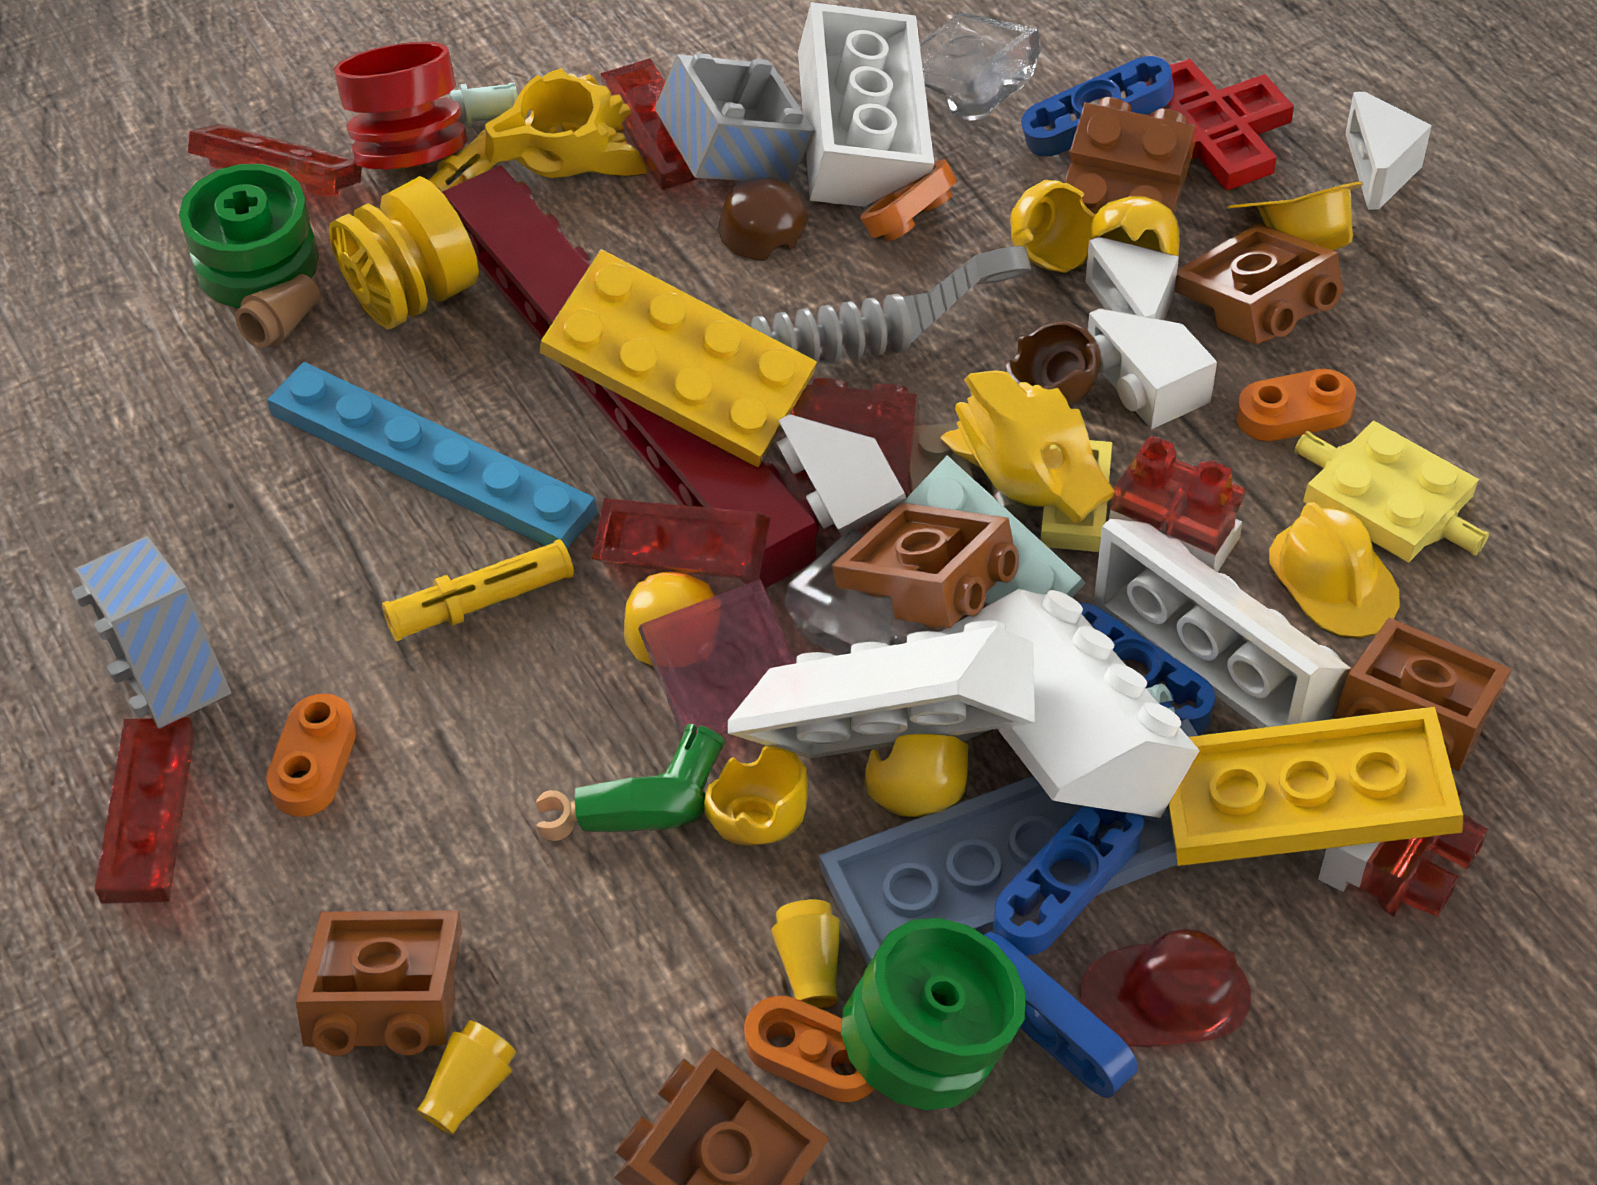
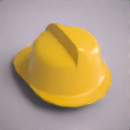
M1363 182L1343 184L1291 200L1229 205L1227 209L1257 206L1267 227L1327 249L1336 250L1346 247L1352 242L1351 190L1361 187Z
M1310 502L1303 507L1300 517L1295 520L1292 526L1276 536L1269 548V565L1275 575L1285 585L1305 614L1320 628L1340 637L1363 638L1377 634L1388 618H1395L1400 607L1399 588L1392 574L1373 551L1370 534L1364 524L1351 513L1338 509H1322L1315 502Z

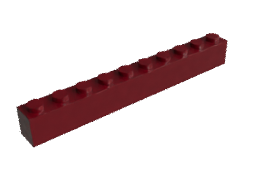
M499 165L442 193L457 212L469 235L477 257L478 267L541 341L592 263L582 247L577 246L574 248L564 237L563 230L554 215L551 213L545 215L536 205L528 186L523 181L517 183L504 167ZM560 364L754 595L817 561L816 533L819 532L818 519L811 506L805 500L800 499L797 501L785 488L783 479L772 462L768 460L761 461L760 465L756 467Z

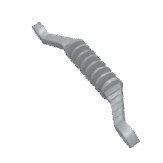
M1013 246L975 255L933 287L928 293L901 296L900 294L887 295L884 299L883 311L875 298H867L862 303L861 315L857 306L852 301L843 302L840 306L839 320L831 305H823L818 310L817 324L810 310L805 308L798 309L795 317V328L786 312L775 314L773 318V332H771L767 320L763 316L753 317L751 327L817 361V364L820 357V347L825 359L829 363L840 361L842 344L851 360L861 359L865 344L873 356L884 354L887 341L895 352L907 351L911 343L975 284L1002 282L1029 273L1031 267L1027 249L1024 246Z

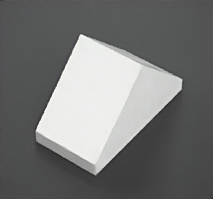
M1353 92L1345 134L1359 181L1363 182L1361 188L1368 210L1380 209L1422 168L1432 125L1366 92Z
M1098 237L1089 240L1085 282L1106 310L1165 320L1174 298L1179 257Z

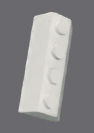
M811 2L798 50L802 110L815 131L806 149L810 201L865 207L931 173L934 167L916 16Z
M1110 519L1102 526L1093 605L1099 607L1204 677L1212 685L1217 698L1258 728L1328 720L1335 714L1345 682L1352 668L1342 662L1333 650L1315 643L1290 625L1281 613L1263 606L1242 591L1229 576L1217 573L1190 554L1181 542L1168 538L1150 524Z
M1018 589L986 606L976 616H968L955 623L951 628L940 631V633L946 635L963 633L964 625L967 623L990 620L1002 622L1006 625V631L1033 641L1035 723L999 728L998 730L1052 801L1161 818L1200 750L1180 728V718L1168 708L1160 705L1146 689V679L1134 669L1126 666L1113 651V641L1102 632L1094 629L1081 614L1083 608L1075 599L1055 590H1049L1044 595Z
M983 620L967 623L964 625L963 633L952 635L932 631L911 633L907 635V643L890 646L879 642H863L852 645L850 654L839 656L821 652L800 654L797 656L796 664L770 668L728 719V734L766 746L775 745L794 752L798 756L810 759L892 746L898 736L905 734L955 736L1035 723L1033 641L1006 631V625L1002 622Z

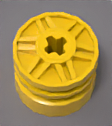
M421 176L381 197L380 209L367 203L354 210V216L346 214L329 224V238L332 251L352 293L372 319L387 330L406 322L407 315L413 317L426 311L427 296L437 302H441L477 283L479 276L477 257L463 223L445 195L431 181Z

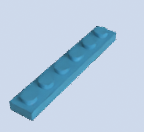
M303 362L267 399L272 416L544 546L561 539L568 549L598 513L595 497L306 362Z

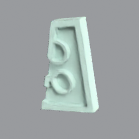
M948 455L903 502L1009 518L1013 544L1016 546L1019 554L1018 570L1010 582H997L986 593L985 605H990L1018 589L1044 595L1049 590H1055L1073 598L1086 584L1076 572Z

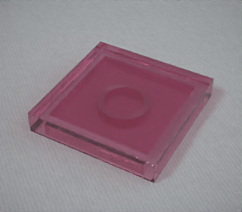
M761 579L640 624L638 628L682 736L688 724H695L697 730L699 725L705 726L720 736L727 734L728 719L770 668L796 664Z

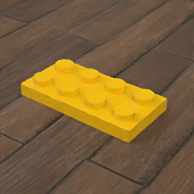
M602 249L553 321L540 344L541 354L756 467L760 465L782 427L778 420L790 414L811 379L817 361Z
M1435 707L1188 737L1200 751L1168 804L1178 866L1462 833L1463 813Z

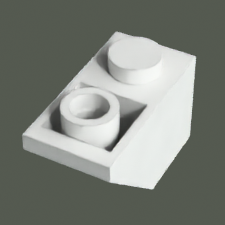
M1097 309L1089 313L1088 331L1095 338L1101 350L1102 361L1099 373H1103L1116 388L1124 406L1130 411H1136L1151 430L1211 402L1217 361L1183 324L1104 309Z
M790 414L778 420L787 436L776 443L793 474L795 475L805 469L816 491L807 495L806 498L823 529L835 524L841 536L845 537L891 512L906 499L901 485L875 438Z

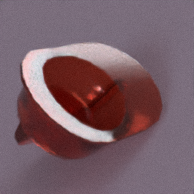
M1180 929L1166 932L1152 943L1132 945L1107 952L1090 966L1081 982L1080 1003L1120 1036L1128 1046L1152 1047L1185 1042L1209 1041L1228 1036L1242 1025L1250 1010L1251 988L1243 970L1237 964L1234 952L1227 951L1217 939L1201 931Z

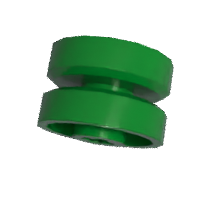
M238 164L216 170L197 181L183 197L178 216L190 251L191 260L200 288L214 301L234 308H240L243 298L248 295L290 281L300 274L307 275L311 279L315 275L319 253L310 225L306 199L300 183L285 170L265 164Z
M943 918L915 919L890 931L876 951L864 972V976L843 1008L841 1036L850 1062L865 1081L880 1093L896 1103L922 1110L953 1108L977 1093L995 1063L1001 1058L1025 1020L1026 992L1016 966L1001 948L988 937L968 925Z

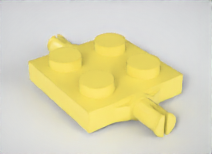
M1373 420L1352 442L1338 448L1313 435L1310 431H1306L1305 435L1303 434L1298 440L1294 450L1295 454L1323 468L1307 484L1303 502L1307 504L1315 502L1322 509H1338L1351 513L1362 521L1370 534L1372 542L1409 563L1425 546L1443 538L1467 550L1473 556H1476L1487 542L1489 537L1487 531L1484 532L1458 517L1460 509L1473 497L1479 479Z

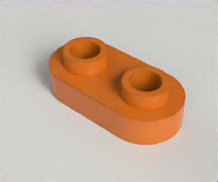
M946 159L935 161L931 173L880 198L860 215V219L871 238L884 236L886 241L895 240L909 232L916 225L913 217L922 210L924 212L931 211L947 202L953 196L950 188L957 182V178Z
M1315 369L1257 381L1246 386L1240 393L1236 413L1237 424L1245 434L1261 441H1276L1305 435L1306 431L1315 433L1334 429L1344 425L1351 418L1356 399V388L1347 376L1331 369Z
M326 693L308 696L299 701L291 709L266 776L267 785L275 806L287 815L295 817L314 815L324 810L333 801L337 793L357 733L351 708L342 698ZM326 719L321 723H314L318 720ZM299 771L308 772L306 775L300 778L291 777L293 774Z
M789 996L768 997L758 1002L749 1011L744 1023L745 1046L748 1056L759 1068L838 1102L858 1101L868 1096L874 1090L858 1070L848 1076L839 1075L833 1070L842 1063L852 1064L841 1036L842 1018ZM779 1035L788 1036L793 1040L786 1047H775L769 1043L772 1038Z

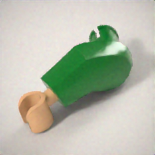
M688 724L684 729L678 749L665 774L632 777L575 788V801L569 802L567 797L559 791L549 790L543 792L536 801L538 810L540 812L560 810L563 814L556 821L538 823L536 825L537 830L544 839L558 841L570 835L576 821H578L579 826L585 832L656 831L691 824L697 821L705 812L704 800L706 794L703 789L712 767L725 745V740L718 733L705 726L699 725L697 730L695 724Z

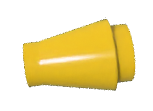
M800 900L780 907L776 911L777 923L772 927L771 933L793 989L794 997L819 1009L835 1005L838 1002L836 980L840 919L832 915L830 903L823 900Z
M469 1020L461 1033L452 1032L427 1094L416 1110L417 1113L438 1129L453 1135L460 1123L512 1073V1069L508 1065L515 1056L516 1050L487 1027Z

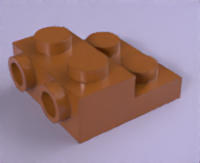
M1102 98L1098 105L1085 102L1070 149L1071 163L1065 183L1078 188L1084 193L1082 197L1084 204L1095 214L1098 213L1100 208L1111 201L1129 196H1144L1159 201L1171 209L1175 216L1195 147V125L1187 124V119L1184 115L1171 109H1158L1154 112L1153 116L1131 112L1132 107L1127 102L1118 98Z
M1259 223L1177 269L1175 282L1176 293L1214 308L1217 329L1255 345L1269 341L1275 336L1284 337L1294 329L1298 320L1312 315L1319 310H1330L1336 305L1340 295L1344 293L1338 252Z
M900 503L833 563L832 569L837 588L861 591L873 597L890 596L895 619L922 623L930 628H951L963 615L976 616L983 608L986 593L997 582L1008 583L1015 577L1019 565V554L1016 546L1013 544L1008 517Z
M1388 618L1348 674L1333 717L1339 719L1435 707L1450 767L1460 771L1477 743L1484 723L1503 692L1512 669L1392 618Z
M460 911L321 912L296 999L302 1046L316 1047L324 1054L341 1056L349 1053L354 1046H388L398 1054L415 1055L422 1052L426 1046L447 1045L456 999L453 974L462 934Z
M712 1047L695 1066L686 1059H683L670 1074L657 1093L668 1104L653 1124L641 1116L625 1136L615 1153L626 1162L614 1178L623 1185H799L830 1138Z

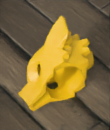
M562 68L551 71L543 77L537 74L524 86L512 108L485 124V155L490 164L516 160L535 174L549 178L568 177L586 172L621 176L647 174L645 161L633 146L627 144L626 137L623 134L624 126L622 122L631 114L628 104H624L620 95L611 96L609 89L606 86L599 85L594 76L590 74L577 78L574 74H567ZM532 110L531 115L526 119L528 111Z
M998 370L970 373L964 379L972 396L967 398L968 403L959 402L955 405L956 413L960 419L957 422L959 429L944 433L940 440L955 454L980 467L998 491L1010 500L1027 506L1044 507L1056 505L1076 524L1083 520L1091 511L1113 497L1114 489L1094 459L1080 410L1070 409L1067 400L1058 388L1047 390L1039 385L1031 386L1026 382L1018 384L1008 372ZM1049 445L1058 446L1061 449L1062 454L1057 449V447L1054 449H1050Z

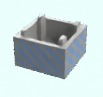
M696 53L694 56L677 54L654 108L695 178L745 181L751 178L772 177L790 184L815 132L769 60L754 59L751 62L713 58L710 54Z
M148 535L75 568L82 585L72 590L73 596L80 607L91 604L98 619L94 623V627L100 638L108 641L116 659L115 662L110 663L106 668L115 683L126 679L137 696L131 698L129 704L137 717H142L149 713L157 727L161 728L231 694V690L187 587Z

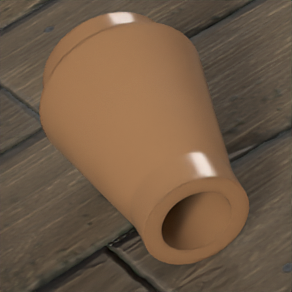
M300 274L290 281L248 295L243 298L241 307L235 313V322L238 330L251 345L257 348L279 346L305 315L320 303V290L310 277Z

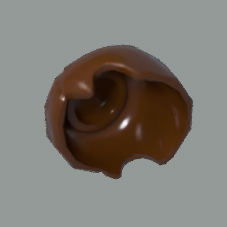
M758 177L740 182L728 192L721 212L718 231L722 243L735 254L757 261H765L771 252L780 245L786 244L788 249H793L797 240L800 239L809 218L802 196L788 183L772 177Z
M1068 320L1045 323L1030 333L1029 336L1021 335L1018 338V351L1013 361L1006 360L1005 369L1018 384L1026 382L1031 386L1039 385L1047 390L1058 388L1070 406L1081 401L1093 387L1100 371L1102 361L1101 350L1095 338L1087 329Z

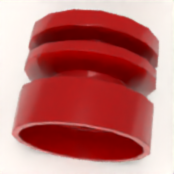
M409 42L383 46L352 55L340 61L333 68L343 108L355 113H361L353 117L346 125L350 138L356 140L351 148L354 160L358 166L367 169L383 170L412 167L450 156L462 149L467 143L466 129L462 122L458 121L462 115L461 106L456 100L441 98L450 93L456 86L451 57L446 45L436 42Z

